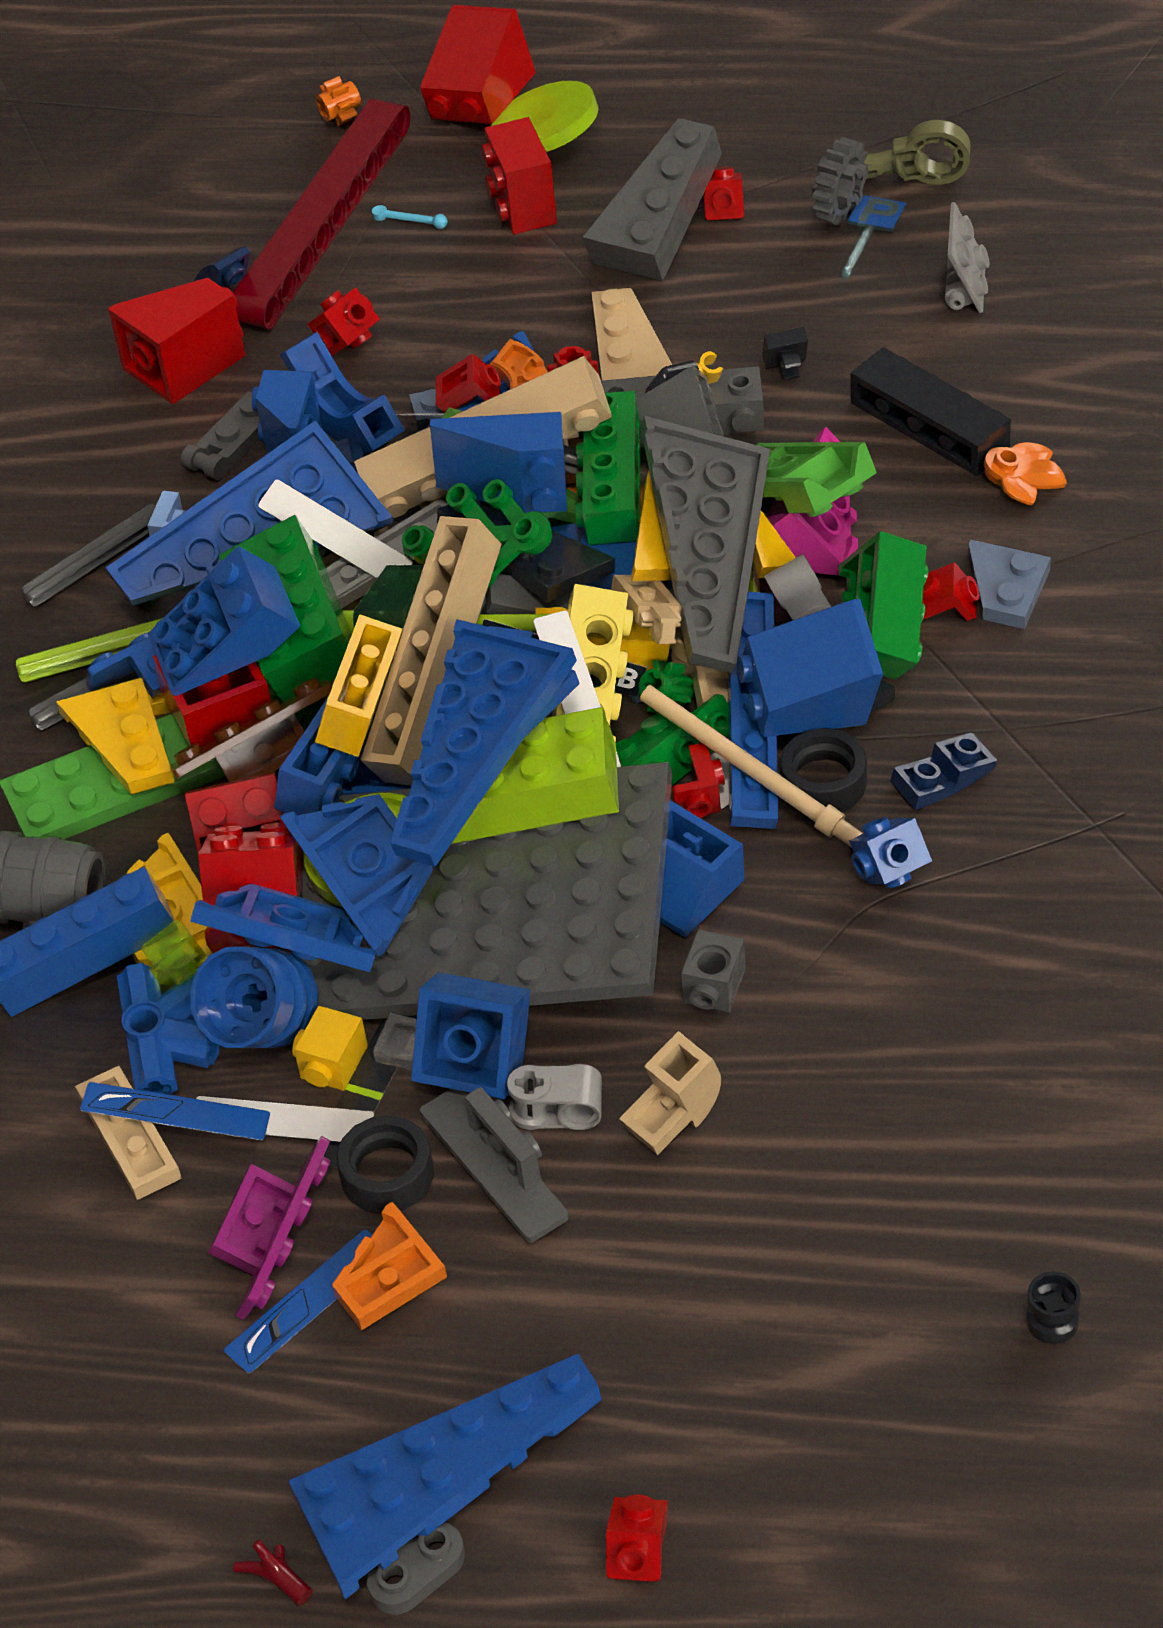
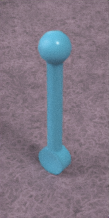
M383 205L375 206L372 209L373 219L377 221L391 218L433 224L437 229H444L448 223L446 216L443 214H437L435 217L390 211Z

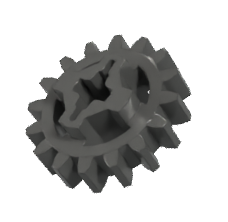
M841 137L840 141H834L833 150L828 149L826 157L823 156L818 163V173L812 187V198L816 199L813 211L817 212V219L839 225L840 221L845 222L847 220L848 212H853L854 205L857 206L863 197V187L868 176V164L864 163L868 152L864 151L865 144Z

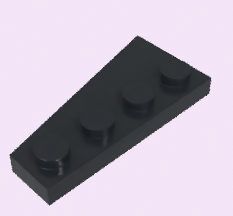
M476 499V502L496 526L511 525L501 509L496 510L487 502ZM449 504L437 509V524L440 516L466 518L463 513H458ZM552 530L551 542L544 551L536 555L520 553L502 571L544 601L549 602L572 592L575 584L585 586L615 573V558Z

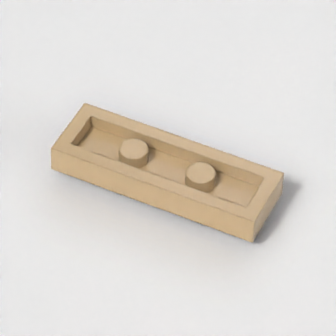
M116 1066L75 1086L81 1102L89 1082L133 1089L120 1066ZM87 1112L136 1200L182 1179L179 1167L152 1122Z

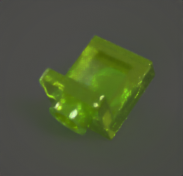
M179 920L173 921L142 946V951L153 964L149 970L162 985H171L173 982L177 986L181 985L196 974L199 968L197 964L207 957L200 945Z

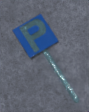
M863 195L860 203L855 206L850 215L848 224L866 228L841 273L842 278H848L874 229L893 232L906 208V202Z

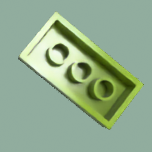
M603 707L544 718L519 744L451 844L619 812L616 744Z

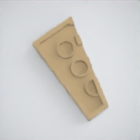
M631 288L592 292L602 380L656 376L663 367L672 365Z

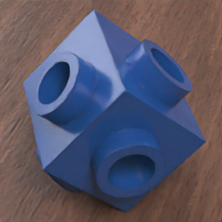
M887 817L878 818L861 827L863 834L849 840L854 852L851 855L853 867L862 879H865L866 883L884 884L886 888H893L909 881L912 878L911 871L932 862L915 818L896 817L890 821Z

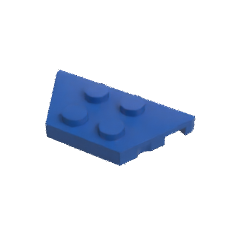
M380 794L357 798L354 802L347 804L337 802L322 805V811L296 815L294 811L284 813L280 818L378 957L384 954L432 873L433 868L430 865L395 855L390 841L397 818Z
M256 884L239 887L237 891H227L218 894L214 906L202 900L196 901L190 922L243 936L248 943L255 946L269 947L275 945L289 949L294 956L301 959L316 960L320 958L366 972H371L376 954L371 948L360 947L363 935L357 927L350 923V918L343 909Z

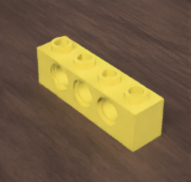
M575 584L569 599L567 612L588 672L596 676L602 684L594 689L610 726V720L617 721L620 712L622 694L614 693L616 678L623 679L628 652L620 651L622 636L629 637L634 611L626 609L628 593ZM589 633H599L606 638L607 644L595 645L588 640L586 635ZM562 703L553 710L552 716L565 714Z

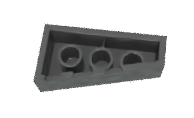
M681 118L675 121L582 237L592 264L659 281L664 280L722 155L714 126Z

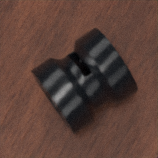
M1051 1271L1038 1275L1030 1283L1027 1296L1026 1322L1029 1331L1036 1339L1049 1344L1064 1343L1077 1332L1081 1292L1079 1285L1072 1277L1065 1273Z

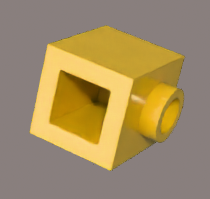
M318 1005L306 1029H301L297 1033L293 1043L292 1053L296 1057L300 1078L317 1087L328 1086L344 1091L368 1047L363 1020L361 1017Z

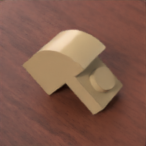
M679 1031L646 1063L644 1067L653 1084L619 1118L629 1132L657 1155L689 1123L695 1128L702 1123L712 1109L721 1086V1075L714 1060Z

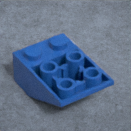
M237 546L194 589L189 591L163 619L158 621L155 627L148 632L169 690L171 694L177 696L271 655L300 627V624L275 566Z

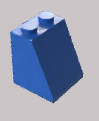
M860 599L850 600L748 636L743 655L737 658L739 680L741 683L746 682L749 691L747 698L748 713L751 720H757L761 737L802 733L821 728L835 729L866 725L883 676Z

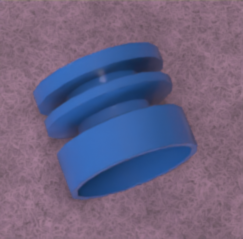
M225 947L209 955L196 971L190 988L191 1011L197 1027L210 1041L225 1048H283L294 1042L297 1033L301 1029H306L318 1007V987L311 969L301 958L294 956L291 952L284 949Z

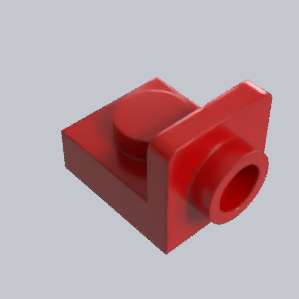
M474 353L436 376V406L445 413L449 407L455 409L460 405L469 403L476 395H479L485 401L500 395L501 379L498 372L492 365L485 364Z

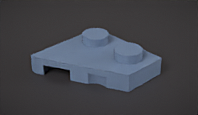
M970 539L968 557L969 561L972 562L974 580L980 593L979 606L982 619L1025 629L1050 572L1051 557Z

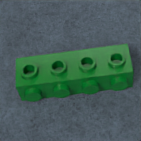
M635 390L605 393L612 417L600 422L592 430L578 432L579 439H584L583 442L576 443L578 466L583 468V472H576V488L578 498H583V502L575 503L577 527L585 528L589 545L637 540L640 524V417Z

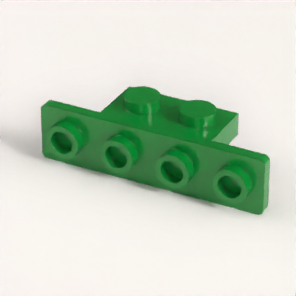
M714 694L694 710L692 714L729 739L728 703L724 695ZM658 713L645 719L641 723V729L630 738L620 740L615 744L621 767L669 762L673 774V785L691 771L689 746L701 742ZM708 748L711 755L714 751Z

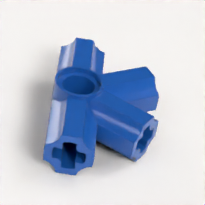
M137 963L126 966L125 970L117 975L123 1014L121 1023L127 1039L134 1089L171 1095L178 1090L173 1061L204 1068L214 1065L220 1052V1045L210 1041L197 1027L191 1011L190 988L195 974L193 976L189 974L163 994L156 967Z

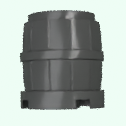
M0 831V923L8 924L17 921L34 924L39 919L48 917L75 903L80 898L104 887V857L100 851H95L93 846L63 840L61 837H24L20 832Z

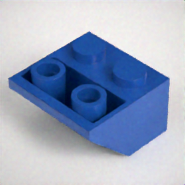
M670 800L660 922L686 938L745 880L743 844Z

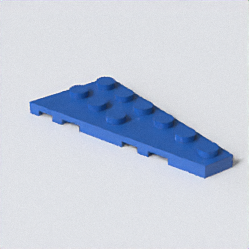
M314 421L105 568L107 574L132 606L197 586L221 561L219 554L281 522L280 519L258 506L275 480H280L364 532L392 524L393 517L319 424ZM314 541L317 547L323 546L318 542Z
M579 1354L288 1480L293 1496L344 1599H347L360 1588L358 1580L373 1568L378 1566L384 1570L399 1558L396 1550L416 1535L428 1536L491 1487L489 1478L503 1467L508 1465L514 1469L527 1459L526 1450L543 1436L555 1437L602 1400L598 1384Z

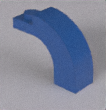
M318 332L311 334L280 353L289 371H310L313 373L322 428L335 441L348 438L354 443H361L364 453H368L405 431L385 395L369 398L359 393L350 385L339 370Z

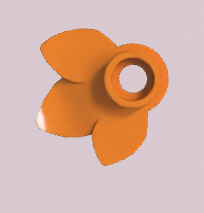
M1023 442L1016 444L1012 448L995 447L987 452L984 459L985 475L994 484L1002 486L1004 492L1009 497L1032 506L1034 504L1037 489L1065 488L1067 484L1061 468L1053 461H1050L1053 452L1038 443Z

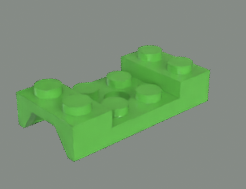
M865 442L756 444L770 449L763 498L774 497L776 501L783 500L788 513H807L809 517L822 515L832 509L833 501L860 491L863 488L862 483L877 473Z

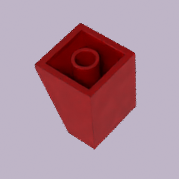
M453 5L420 86L431 119L493 124L534 76L536 71L516 9Z
M204 278L109 307L108 311L122 369L172 405L246 356L242 340L244 333L239 324L236 310L238 306L236 297L228 288L221 287L209 278Z

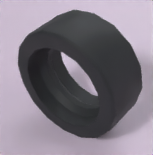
M828 728L808 730L795 736L783 749L780 758L781 776L825 807L832 805L840 812H843L853 807L864 796L868 783L867 759L865 749L853 736L840 730ZM819 760L836 761L851 770L846 777L836 782L823 784L809 782L797 774L804 765Z
M391 1115L371 1117L354 1125L342 1138L336 1153L342 1188L350 1201L365 1211L382 1214L381 1212L385 1206L391 1202L402 1211L416 1204L429 1191L434 1177L428 1138L418 1125L402 1117ZM395 1147L405 1149L414 1156L413 1166L405 1174L393 1180L382 1182L366 1180L357 1173L356 1167L367 1154L377 1149Z

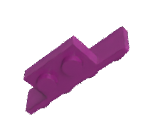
M323 1136L319 1138L309 1152L294 1185L253 1164L246 1170L208 1251L209 1254L253 1275L235 1313L236 1317L244 1320L254 1306L262 1310L267 1303L276 1283L269 1279L273 1266L282 1267L294 1244V1240L287 1237L292 1224L298 1227L302 1224L313 1201L306 1197L307 1191L311 1184L319 1185L331 1160L324 1157L330 1143L329 1139Z

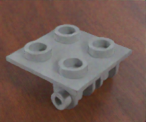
M952 202L945 301L954 310L962 309L964 306L974 303L978 312L982 313L984 295L988 293V285L985 278V268H988L990 265L988 253L983 244H977L969 217L967 215L962 216L956 203Z

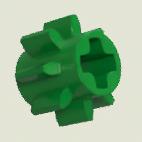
M654 660V669L647 670L640 679L639 696H641L647 686L652 685L680 706L691 703L694 679L684 674L685 664ZM647 706L648 712L658 713L650 706Z

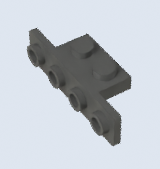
M482 1087L469 1094L465 1091L449 1089L420 1107L422 1119L528 1243L535 1242L568 1221V1210L541 1180L538 1159L542 1157V1152L538 1143L529 1132L521 1133L517 1129L510 1111L500 1099L493 1101Z

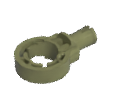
M944 120L925 121L915 126L908 136L895 138L893 149L868 154L864 161L865 164H868V176L866 179L896 173L904 181L918 179L921 182L932 185L951 183L959 179L968 169L971 151L970 139L961 127L952 122ZM940 137L944 138V145L949 146L954 153L952 165L949 159L944 162L930 160L929 156L922 152V149L927 144L939 143Z

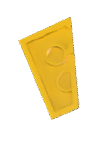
M142 678L56 701L61 716L75 726L83 741L97 751L102 757L104 765L130 794L175 782Z

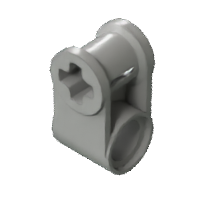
M803 554L765 575V579L783 610H787L792 620L831 607L821 591L822 586Z
M584 1064L570 1066L525 1065L513 1070L508 1077V1093L513 1098L510 1102L509 1111L513 1117L514 1124L522 1129L569 1128L585 1130L596 1126L601 1120L602 1077L600 1072L592 1066ZM529 1078L533 1080V1090L531 1091L528 1090ZM527 1104L532 1105L533 1115L531 1117L528 1116Z

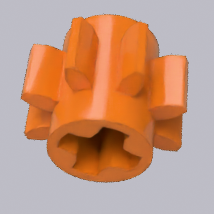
M340 76L323 82V85L319 86L322 93L316 95L315 101L318 111L325 121L328 122L335 119L337 126H341L358 116L355 109L361 107L362 101L353 82L348 81L342 84Z

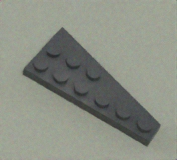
M644 416L640 426L674 595L681 605L680 623L688 663L732 674L737 663L770 449Z

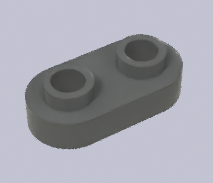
M444 1522L428 1536L416 1535L396 1550L399 1558L384 1570L376 1566L369 1571L367 1587L371 1601L378 1610L390 1615L403 1614L416 1607L462 1567L465 1560V1549L459 1531L451 1524ZM434 1542L444 1543V1545L437 1550H430L427 1548L431 1543ZM400 1575L403 1577L396 1584L386 1583L390 1576Z

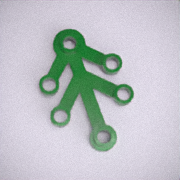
M495 479L490 481L483 490V499L494 509H501L511 525L496 526L476 502V494L466 484L457 483L448 490L446 495L447 503L458 513H463L466 518L479 519L501 544H505L499 551L488 588L494 584L497 575L520 553L536 555L548 547L552 539L549 520L537 511L525 513L513 499L512 489L502 480ZM501 491L499 496L495 498L496 494ZM424 525L409 527L402 536L403 551L416 563L425 564L435 532Z

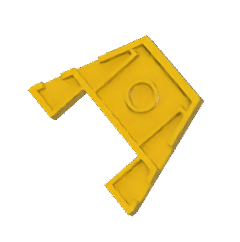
M648 470L644 485L631 579L632 581L671 580L650 471ZM760 511L753 562L758 578H765L766 574L796 557L764 513Z

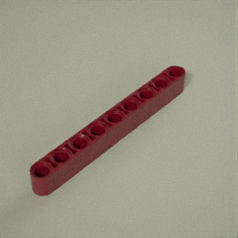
M370 99L234 290L233 294L238 303L236 310L239 323L268 330L276 325L406 136L411 120V112L407 105L377 99Z

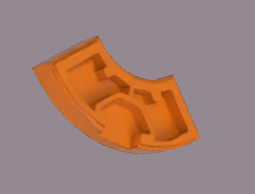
M509 339L490 363L510 390L548 373L544 366V361L537 353L524 344Z

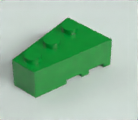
M879 531L838 565V573L840 576L847 578L848 591L844 590L841 594L842 603L855 599L861 600L883 676L896 680L915 667L922 655V643L919 642L920 625L925 615V604L922 603L923 586L928 576V565L925 564L927 546Z

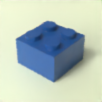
M437 972L419 988L411 1081L470 1093L482 1087L489 1096L505 1099L509 1095L507 1088L509 1075L513 1070L523 1066L531 989Z

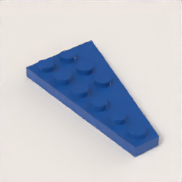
M456 619L453 629L455 635L452 649L447 650L444 659L446 671L442 683L436 686L420 740L423 746L419 760H414L411 770L413 782L409 796L403 798L390 841L396 856L433 867L438 864L577 662L573 648Z

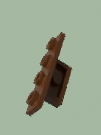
M316 677L311 678L293 689L295 696L279 704L277 699H274L253 711L256 718L242 726L235 721L220 728L214 733L216 740L200 748L198 743L182 749L174 755L177 762L170 765L172 774L177 779L213 758H216L228 782L278 770L304 733L295 713L330 694L332 689L331 682L326 679L318 682Z

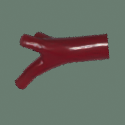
M256 1540L252 1547L257 1552L261 1561L234 1562L233 1571L236 1573L249 1572L271 1581L297 1606L303 1605L313 1593V1589L287 1565L285 1547L281 1544L274 1547L273 1555L261 1540Z

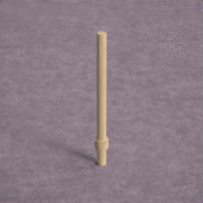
M652 685L647 686L641 694V701L816 822L814 827L829 838L834 835L851 847L849 840L863 834L845 821L846 815L832 805L825 807Z

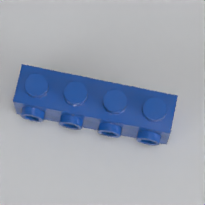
M326 700L279 768L274 808L285 813L294 811L296 815L322 811V805L337 803L341 794L342 784L345 780L351 782L357 773L360 757L363 754L378 705L360 755L357 757L315 743Z
M145 866L122 876L119 880L90 895L80 898L75 903L52 915L39 919L27 928L0 940V1003L11 1017L179 930L165 896Z

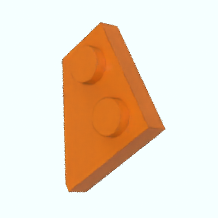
M393 1202L386 1205L381 1212L383 1220L372 1237H364L355 1250L353 1261L344 1266L332 1284L335 1297L361 1331L447 1278L444 1264Z

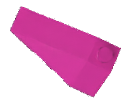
M825 427L818 433L813 442L840 441ZM850 495L833 501L832 509L815 517H809L807 513H788L784 501L775 500L765 516L794 556L797 557L803 554L814 573L840 576L838 565L858 549V539L851 535V525L857 521V511L850 507Z

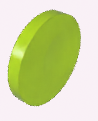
M559 81L534 88L511 101L491 126L529 117L545 151L548 152L567 144L581 135L594 122L599 106L589 85L579 81Z

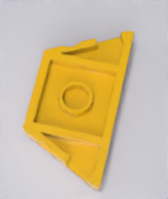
M166 833L157 840L159 849L146 862L138 860L127 871V874L145 866L165 896L179 930L133 953L132 956L136 963H144L146 966L156 967L157 970L200 967L208 956L212 954L205 940L204 931L208 926L190 922L195 902L202 900L201 884L170 834Z

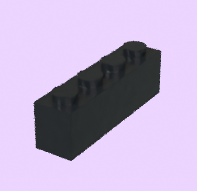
M884 347L850 372L851 404L977 477L985 471L984 459L990 449L995 447L1010 448V418Z

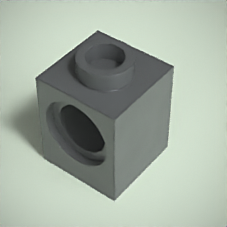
M698 929L681 973L684 1003L692 1004L705 1010L731 1011L746 970L743 938Z

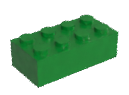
M293 515L219 554V558L222 561L237 546H240L275 566L299 621L300 627L271 655L258 660L263 676L282 702L294 697L293 689L311 678L316 677L318 682L325 679L329 682L334 680L352 633L317 545L298 517Z

